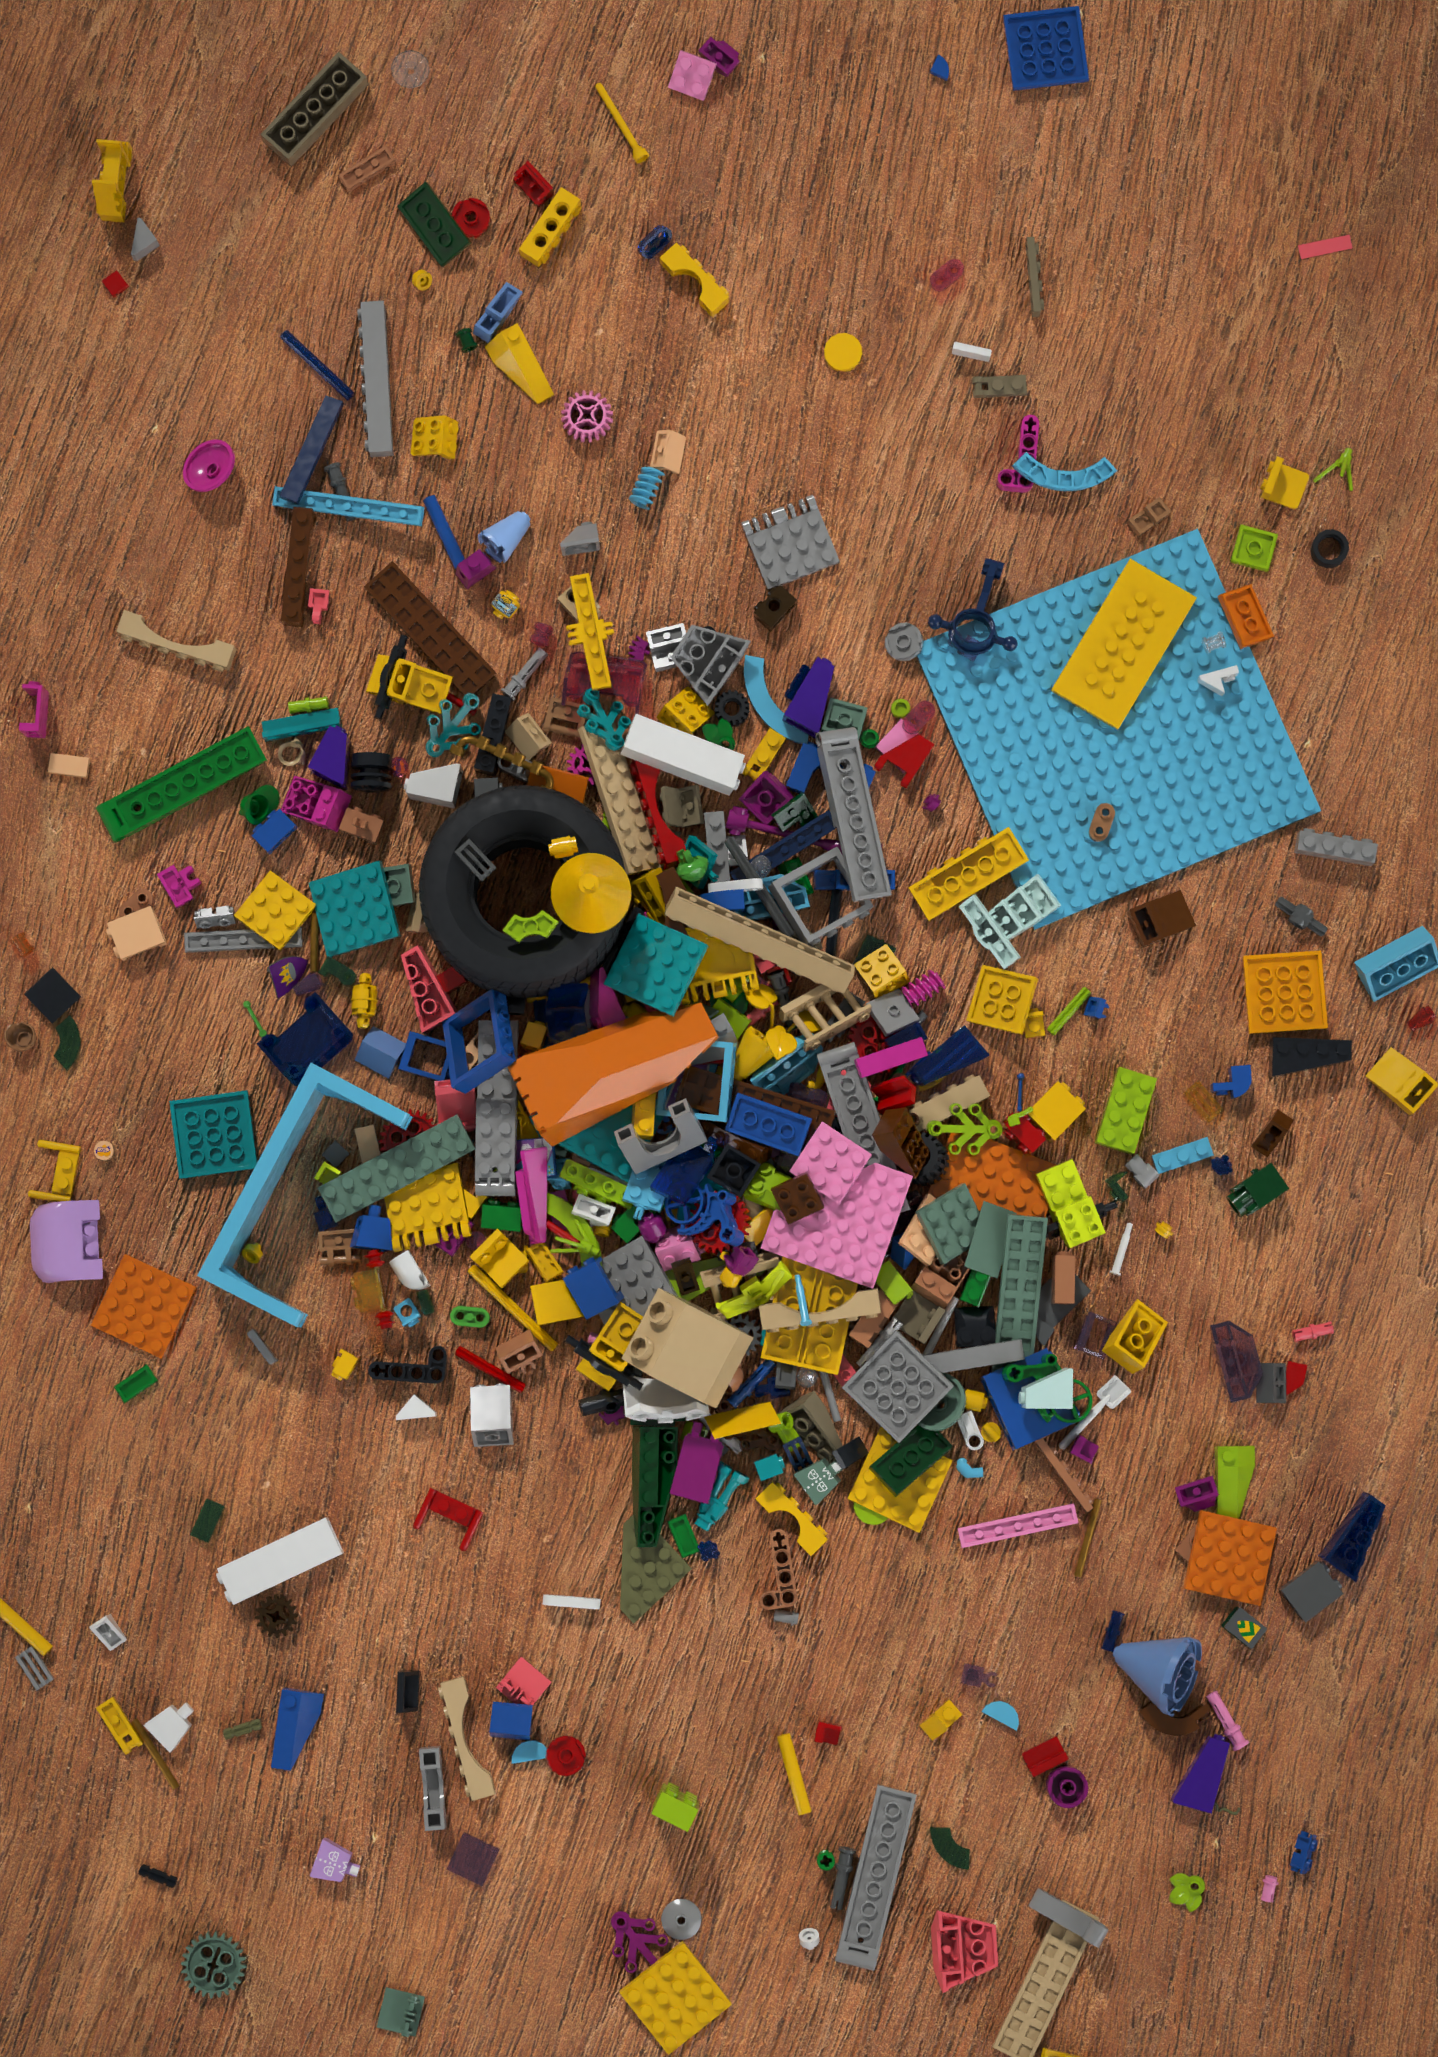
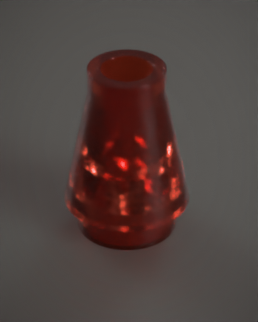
M1428 1005L1425 1008L1422 1007L1406 1023L1414 1032L1417 1029L1434 1023L1437 1016Z

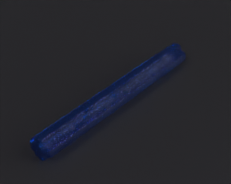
M288 330L281 334V339L346 400L349 401L354 396V392Z

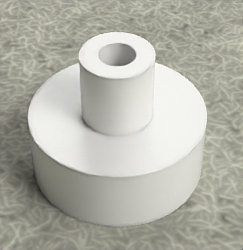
M813 1928L803 1929L799 1933L800 1945L808 1950L814 1949L820 1942L818 1931Z

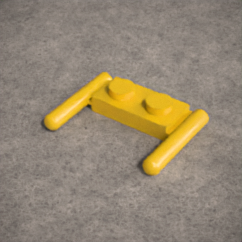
M39 1140L37 1142L38 1147L58 1150L60 1152L57 1159L52 1193L30 1190L28 1197L52 1202L71 1201L81 1146Z

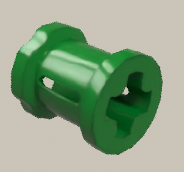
M828 1850L819 1852L817 1856L819 1868L830 1870L834 1867L835 1858L832 1852ZM824 1855H827V1858H831L828 1865L820 1862L823 1860Z

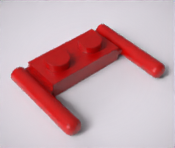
M430 1488L413 1523V1528L420 1529L430 1509L468 1527L459 1546L461 1551H466L484 1512Z

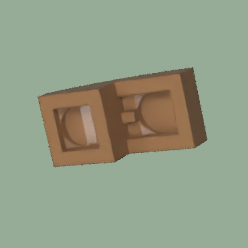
M1159 497L1148 504L1142 511L1131 517L1126 523L1139 537L1168 516L1171 511Z

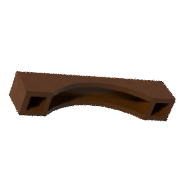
M293 507L280 620L283 626L303 627L307 565L315 521V513L312 508Z

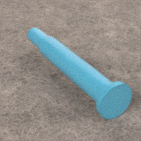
M795 1275V1288L802 1320L800 1325L809 1326L812 1324V1320L809 1319L801 1276Z

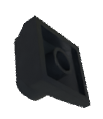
M726 1144L707 1178L741 1198L761 1163L731 1145Z
M994 1306L954 1308L956 1347H975L994 1343L996 1338Z

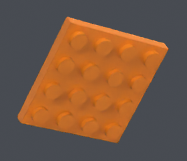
M124 1254L90 1326L163 1359L197 1287Z
M1200 1510L1183 1588L1261 1606L1277 1528Z

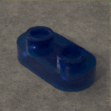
M664 225L655 227L640 241L638 253L646 259L656 256L671 241V230Z

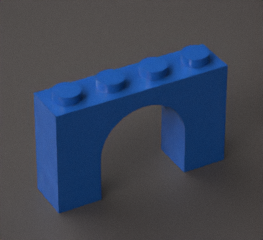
M808 742V744L803 743L786 784L788 790L798 794L801 792L805 794L813 773L821 768L817 752L818 746L812 742ZM863 764L868 788H870L876 771L873 770L872 766Z

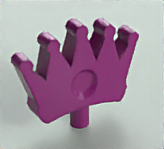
M636 636V639L639 641L632 640V644L636 646H629V649L634 651L628 652L629 655L634 656L629 658V660L644 661V653L650 654V651L646 650L649 643Z
M623 1406L613 1414H606L604 1412L605 1416L599 1413V1416L607 1425L614 1422L617 1426L619 1425L618 1419L625 1418Z

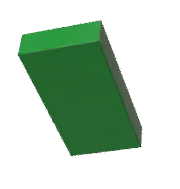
M146 1364L114 1386L124 1403H127L159 1380L148 1364Z
M686 1514L667 1521L682 1558L701 1551Z

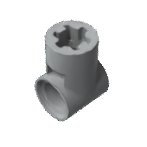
M1138 1154L1124 1165L1134 1174V1179L1144 1189L1160 1176Z

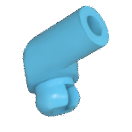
M965 1458L957 1460V1471L965 1478L983 1477V1467L971 1468Z

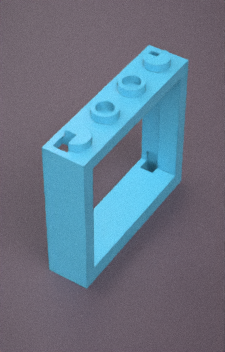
M715 1041L710 1047L725 1048L719 1115L695 1113V1115L700 1120L728 1122L731 1112L737 1043ZM666 1086L658 1091L655 1111L656 1115L671 1117L670 1111L665 1110Z

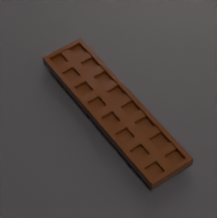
M393 561L364 586L366 591L442 673L453 677L452 683L464 696L467 693L476 694L497 675L491 666Z
M694 1066L686 1067L675 1102L686 1098L692 1108L719 1115L722 1075ZM736 1079L733 1080L731 1110L737 1093H741L810 1117L813 1120L805 1140L806 1144H808L821 1122L830 1127L833 1125L837 1112L835 1110Z

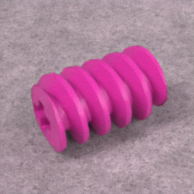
M928 970V976L925 974L921 975L922 981L916 978L914 979L915 985L911 982L908 983L909 989L904 986L901 987L902 993L911 1007L912 1003L919 1006L918 999L925 1002L926 994L932 998V990L938 994L939 986L944 990L946 989L942 979L936 972Z

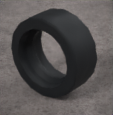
M1334 529L1324 530L1313 540L1310 548L1311 556L1319 566L1334 568L1340 565L1347 557L1349 542L1340 531ZM1325 538H1333L1341 546L1340 555L1333 560L1325 559L1319 553V544Z

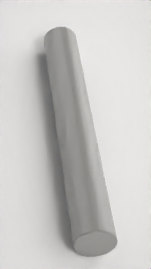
M819 1371L833 1422L841 1421L828 1373Z

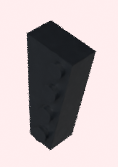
M1273 1037L1269 1042V1078L1349 1062L1352 1056V1040Z

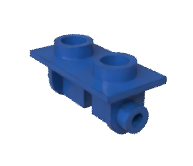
M1301 1831L1298 1834L1295 1848L1302 1850L1301 1854L1293 1852L1290 1863L1292 1871L1298 1872L1301 1869L1300 1874H1306L1307 1871H1310L1313 1862L1311 1860L1312 1851L1315 1852L1318 1845L1317 1835L1310 1834V1837H1308L1309 1833Z

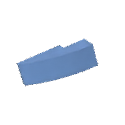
M506 282L488 304L485 313L474 325L473 334L489 343L510 315L521 297L522 291Z

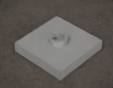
M899 988L866 1003V1005L870 1003L872 1006L870 1014L885 1037L918 1023L920 1019Z

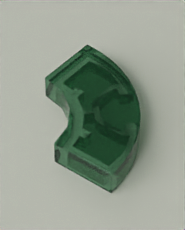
M71 1015L55 1028L59 1034L60 1044L54 1057L67 1071L75 1063L81 1046L80 1031Z
M930 1827L932 1843L939 1855L949 1864L957 1868L969 1870L970 1849L961 1847L954 1841L951 1836L950 1827Z

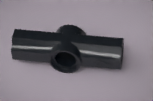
M611 1388L610 1391L602 1389L598 1395L578 1400L581 1415L587 1416L602 1411L606 1414L617 1412L621 1406H624L623 1388L618 1390Z

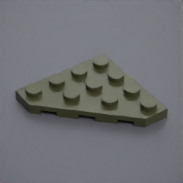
M634 1515L623 1524L620 1609L633 1624L692 1569L661 1534L657 1547H636Z

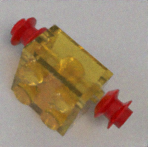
M379 1249L367 1251L368 1255L364 1257L368 1258L369 1263L366 1266L373 1268V1270L353 1273L354 1278H351L352 1289L356 1290L357 1297L354 1298L355 1308L360 1310V1313L382 1311L375 1315V1318H378L380 1322L376 1326H380L381 1329L392 1328V1324L396 1323L391 1321V1316L394 1313L386 1311V1300L379 1270L380 1266L385 1263V1261L380 1259V1256L384 1253H379Z

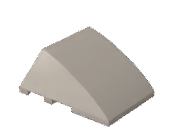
M691 625L670 658L708 706L721 691L743 658L751 641Z

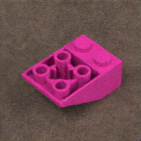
M294 775L281 811L319 827L338 832L352 796L338 788Z

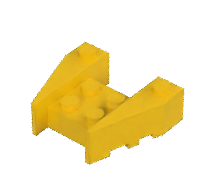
M96 139L102 152L101 162L104 165L103 171H100L99 180H92L96 200V213L99 214L102 221L125 223L127 204L124 200L126 170L127 167H131L133 148L130 142Z

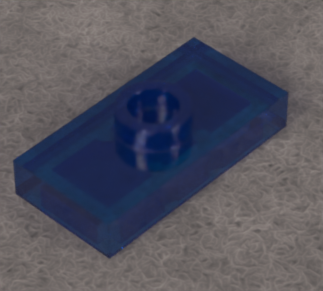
M918 1021L884 1041L887 1047L890 1048L920 1037L924 1041L928 1037Z

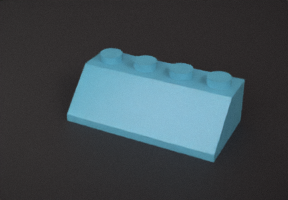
M1421 926L1354 963L1360 980L1372 1001L1375 1002L1437 969L1438 950L1433 936Z

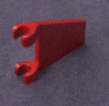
M917 734L881 755L875 763L874 769L881 771L887 761L891 762L906 772L900 785L907 788L935 744Z

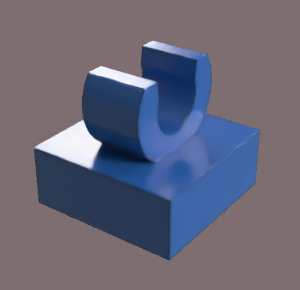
M1089 996L1083 1015L1090 1018H1106V1015L1102 1013L1104 1008H1109V1005L1105 1004V999Z

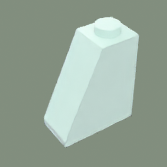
M1063 1368L1022 1387L1018 1395L1021 1408L1073 1409V1369Z

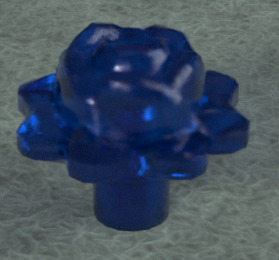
M1227 1155L1211 1159V1168L1218 1175H1228L1229 1172H1233L1232 1163L1228 1162L1229 1157Z
M709 1540L700 1542L697 1547L700 1550L703 1561H708L711 1558L718 1559V1556L721 1554L718 1551L717 1544Z

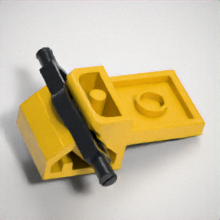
M400 635L398 645L393 646L390 656L378 654L366 693L377 696L375 705L378 707L374 718L382 720L384 711L389 709L391 701L402 705L407 703L441 715L439 703L441 700L446 699L452 682V676L405 660L407 654L405 645L408 639L405 635Z
M619 1302L592 1345L583 1339L578 1341L568 1335L564 1342L574 1347V1352L583 1357L575 1370L606 1391H610L616 1380L625 1386L630 1384L640 1391L644 1383L634 1378L635 1374L625 1368L628 1362L621 1358L643 1316L622 1302Z

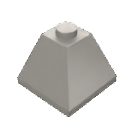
M584 522L581 523V526H577L560 543L562 556L600 551L597 524Z

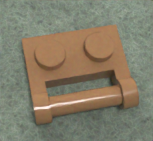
M551 697L543 732L549 733L551 731L572 736L576 740L581 741L578 729L585 726L586 718L580 717L577 714V710L582 704ZM552 718L578 724L577 730L551 724Z

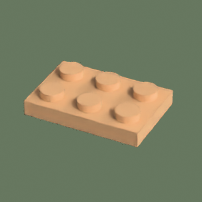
M925 1194L917 1210L936 1198L931 1194ZM915 1212L898 1244L928 1266L931 1265L936 1254Z

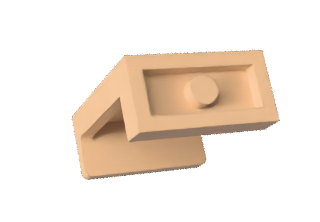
M152 906L107 923V935L115 943V947H113L114 953L117 958L120 957L123 961L156 946L162 947L167 945Z

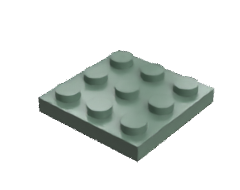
M961 1183L916 1211V1215L940 1264H945L968 1250L971 1245L980 1213L965 1183Z

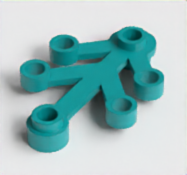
M592 688L587 689L583 695V701L587 705L593 706L598 716L591 713L587 705L582 704L579 706L577 714L582 718L588 719L584 726L585 730L605 739V745L608 749L612 751L621 749L624 745L622 734L630 726L631 720L626 716H622L618 721L619 727L616 731H614L612 724L616 716L621 713L623 704L619 701H614L607 717L599 702V691H592ZM598 725L603 727L605 731L598 728Z
M467 693L463 697V706L451 721L450 710L452 703L447 699L440 701L439 707L442 712L443 731L439 736L437 726L440 723L439 717L434 714L428 716L427 723L430 729V740L427 741L425 749L430 756H441L444 750H450L451 745H456L461 739L445 742L449 736L468 733L478 735L480 733L481 727L477 723L457 727L470 710L478 707L479 698L475 694ZM471 699H475V703L473 705L469 704V701ZM448 702V707L443 709V704ZM435 717L436 722L431 724V719ZM473 726H477V730L475 732H472L471 730ZM437 744L439 746L438 750L433 751V746ZM466 744L463 748L467 749L469 744Z

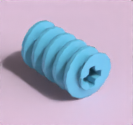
M642 467L640 470L642 474L638 475L639 481L635 482L636 488L632 489L633 495L629 496V500L639 508L650 510L646 506L647 504H653L649 497H656L652 490H659L655 483H662L658 476H665V473L653 467Z

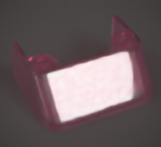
M573 652L570 654L563 682L561 702L563 706L566 704L567 697L578 699L584 695L587 689L591 688L584 652ZM606 655L612 686L599 689V693L623 697V702L629 707H636L635 714L639 715L647 664L641 660Z

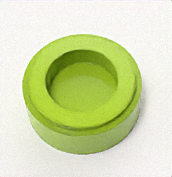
M905 699L895 700L891 706L892 715L897 719L906 718L911 709L909 702Z

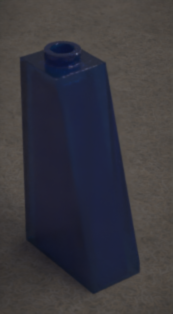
M963 1025L909 1071L910 1079L915 1085L919 1084L922 1087L987 1058L989 1053L968 1028Z

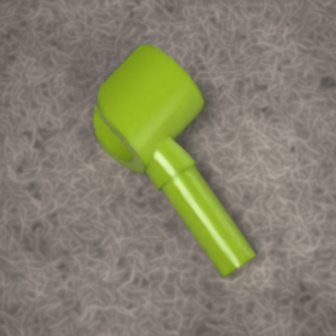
M1030 1106L1022 1112L1009 1116V1126L1021 1124L1019 1118L1032 1112L1033 1108Z

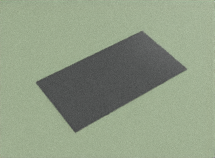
M1076 1274L1074 1304H1051L1052 1277L1041 1287L1038 1318L1052 1328L1091 1292Z

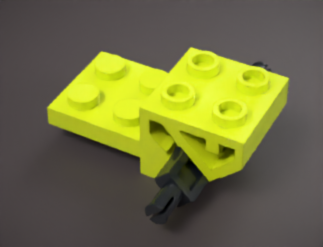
M1073 1159L1035 1174L1053 1221L1052 1224L1047 1225L1046 1238L1052 1240L1061 1236L1067 1248H1072L1106 1233L1100 1219L1107 1216V1212L1118 1208L1117 1203L1113 1200L1105 1205L1102 1202L1094 1205L1092 1197L1087 1196Z

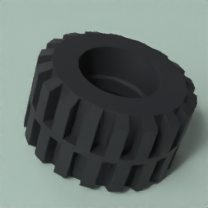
M922 1132L921 1137L928 1150H930V1160L922 1167L917 1178H912L911 1182L927 1186V1183L932 1185L935 1184L934 1180H941V1174H946L944 1169L949 1167V1163L946 1162V1160H949V1155L947 1154V1149L940 1141L932 1135ZM896 1164V1166L900 1169L899 1171L906 1173Z

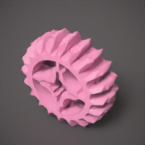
M583 390L582 396H579L576 392V399L569 397L570 403H564L566 409L561 411L562 415H564L561 421L565 423L563 428L569 429L568 435L574 434V440H577L580 436L581 442L588 438L589 443H591L592 437H595L598 441V434L606 435L603 429L610 430L608 424L613 423V419L610 418L613 416V411L609 410L611 405L606 404V398L600 400V393L594 397L592 390L589 392V395H586V391ZM591 403L594 405L590 407H584L582 404ZM574 409L580 415L575 424L571 420ZM599 409H601L603 413V418L600 424H598L597 420L595 419V416L598 414L597 411ZM583 414H587V416L590 414L591 419H584ZM584 426H590L593 429L583 430L580 428H583Z

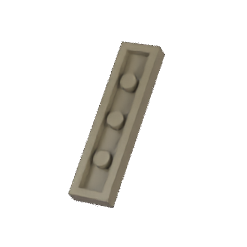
M1027 237L1025 247L1032 317H1040L1041 310H1044V300L1040 299L1039 293L1042 292V280H1038L1041 266L1040 261L1036 259V255L1039 254V244L1035 243V237Z

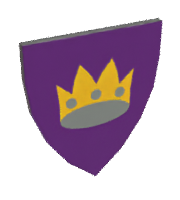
M297 956L281 958L267 967V972L270 973L278 999L292 990L305 972L308 960Z

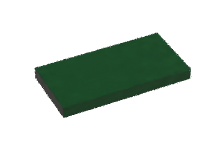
M426 181L397 206L441 267L447 265L472 243Z
M917 1425L900 1443L897 1442L870 1465L869 1469L897 1497L948 1453L953 1446L939 1431L926 1430Z

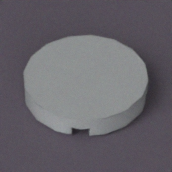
M906 622L893 626L885 637V648L888 654L895 660L902 662L915 658L921 652L924 644L923 635L920 630Z

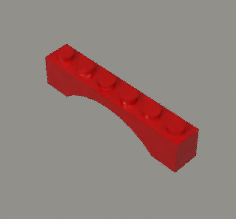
M632 759L629 765L630 773L636 779L635 789L637 793H640L641 808L647 815L646 824L648 829L651 828L652 844L654 847H657L658 863L662 864L663 870L671 867L676 868L680 864L676 852L681 849L686 851L684 841L667 827L657 808L655 787L661 770Z

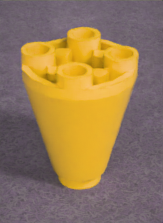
M753 1026L746 1029L736 1051L734 1078L739 1081L748 1078L774 1057L767 1045L765 1035Z

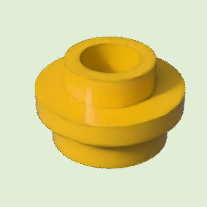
M1166 1222L1156 1223L1157 1227L1154 1230L1162 1237L1168 1239L1169 1236L1174 1234L1171 1231L1172 1227Z

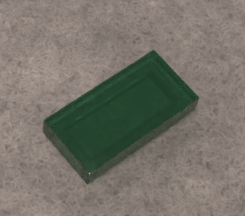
M206 1498L190 1535L209 1543L225 1506Z

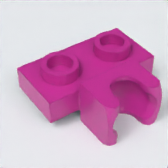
M173 864L157 874L176 908L193 900L194 898L189 890L196 888L202 883L198 878L189 880V875L194 872L192 866H188L178 872Z

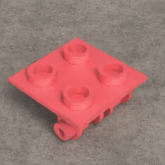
M520 1657L496 1688L515 1704L534 1705L552 1682L523 1657Z

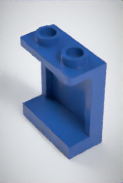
M591 1257L583 1262V1266L578 1268L576 1265L568 1269V1274L563 1278L586 1320L618 1304L624 1298L621 1290L615 1291L601 1267V1257L596 1259Z

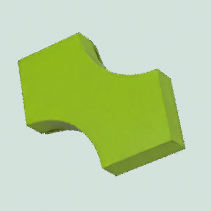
M543 910L530 918H523L514 914L502 931L519 943L530 935H540L548 938L559 922Z

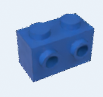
M280 808L277 811L273 810L267 816L268 820L263 825L261 823L253 829L254 834L251 835L269 855L298 828Z

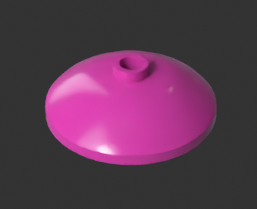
M209 440L197 446L184 463L183 479L185 483L197 492L211 491L222 485L228 479L234 467L235 454L233 449L222 440Z

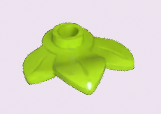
M1184 1873L1173 1875L1170 1881L1175 1887L1170 1893L1169 1901L1177 1905L1185 1903L1189 1912L1196 1910L1202 1902L1201 1894L1205 1890L1204 1880L1197 1875L1190 1877ZM1195 1883L1198 1885V1888L1193 1889L1191 1885Z

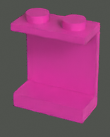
M29 681L28 684H22V688L29 695L37 696L35 723L19 722V731L26 737L46 738L49 692L44 686L40 685V682Z

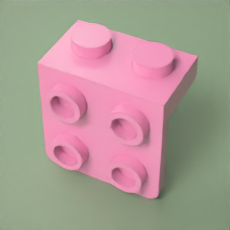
M681 1224L670 1229L666 1228L667 1231L664 1238L656 1242L655 1253L664 1272L672 1269L671 1263L690 1257L691 1263L701 1260V1254L697 1245L693 1242L694 1237L678 1234L677 1230L680 1229Z

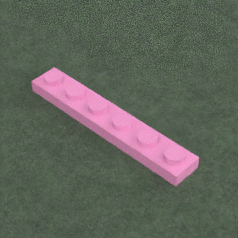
M1073 1503L957 1528L961 1548L1077 1524L1078 1518Z

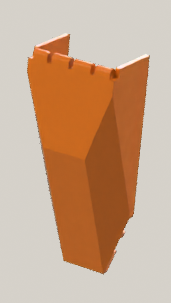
M695 1003L679 1006L674 1017L659 1010L629 1017L516 1059L513 1062L514 1064L508 1067V1070L514 1082L519 1081L516 1083V1087L522 1099L527 1098L524 1100L530 1116L535 1115L532 1117L537 1131L553 1147L674 1083L686 1067L689 1068L691 1062L701 1052L704 1053L719 1036L703 1004Z

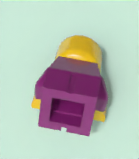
M740 1245L733 1247L732 1254L725 1251L721 1253L719 1257L727 1265L720 1274V1280L724 1287H736L742 1276H745L754 1268L759 1259L751 1248Z

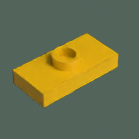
M545 1243L534 1244L526 1249L525 1252L546 1283L564 1273Z

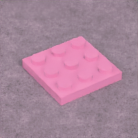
M821 1122L789 1172L795 1176L808 1172L815 1188L840 1205L872 1154L832 1127Z

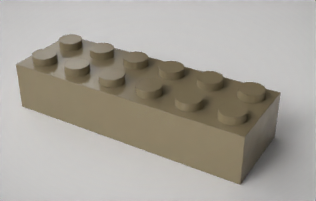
M338 52L260 134L263 142L292 167L369 85L367 76Z

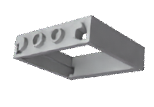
M838 847L773 881L768 887L799 940L807 945H817L822 941V937L827 936L829 938L835 935L840 927L843 926L845 929L854 924L853 920L858 917L860 920L865 918L874 907L870 900L858 901L861 905L860 908L810 935L782 888L833 860L849 885L843 855Z

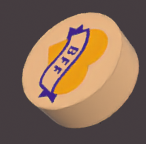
M100 1141L95 1145L94 1154L98 1159L107 1161L114 1156L115 1148L112 1143Z

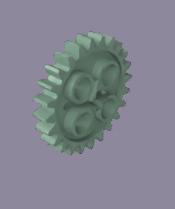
M208 1931L206 1938L200 1934L198 1936L199 1942L193 1939L191 1941L193 1946L188 1945L186 1947L189 1953H183L182 1955L187 1960L181 1962V1965L186 1966L181 1973H187L188 1976H186L184 1981H191L188 1987L195 1986L194 1993L201 1990L202 1997L209 1993L210 1999H212L214 1994L217 1993L218 1998H221L222 1991L228 1995L230 1993L229 1988L232 1990L236 1989L234 1982L237 1984L242 1982L239 1976L243 1977L246 1974L241 1969L247 1967L246 1964L242 1963L247 1957L240 1955L244 1948L237 1949L239 1941L233 1944V1936L226 1939V1932L221 1937L218 1931H215L213 1936ZM210 1947L213 1952L212 1956L204 1955L203 1948ZM220 1947L221 1951L216 1961L217 1967L213 1970L211 1981L208 1982L207 1978L212 1968L210 1963L215 1959L217 1948ZM222 1954H230L232 1958L231 1962H224L222 1960ZM197 1967H204L206 1975H198ZM216 1973H222L225 1976V1981L218 1982L215 1978Z

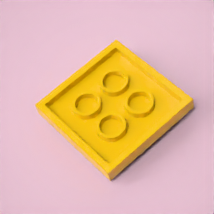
M270 870L237 910L234 917L281 951L313 912L316 904Z
M982 965L966 1021L1022 1035L1038 978Z

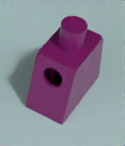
M479 549L457 565L455 574L464 587L469 589L494 571L496 567L486 553Z

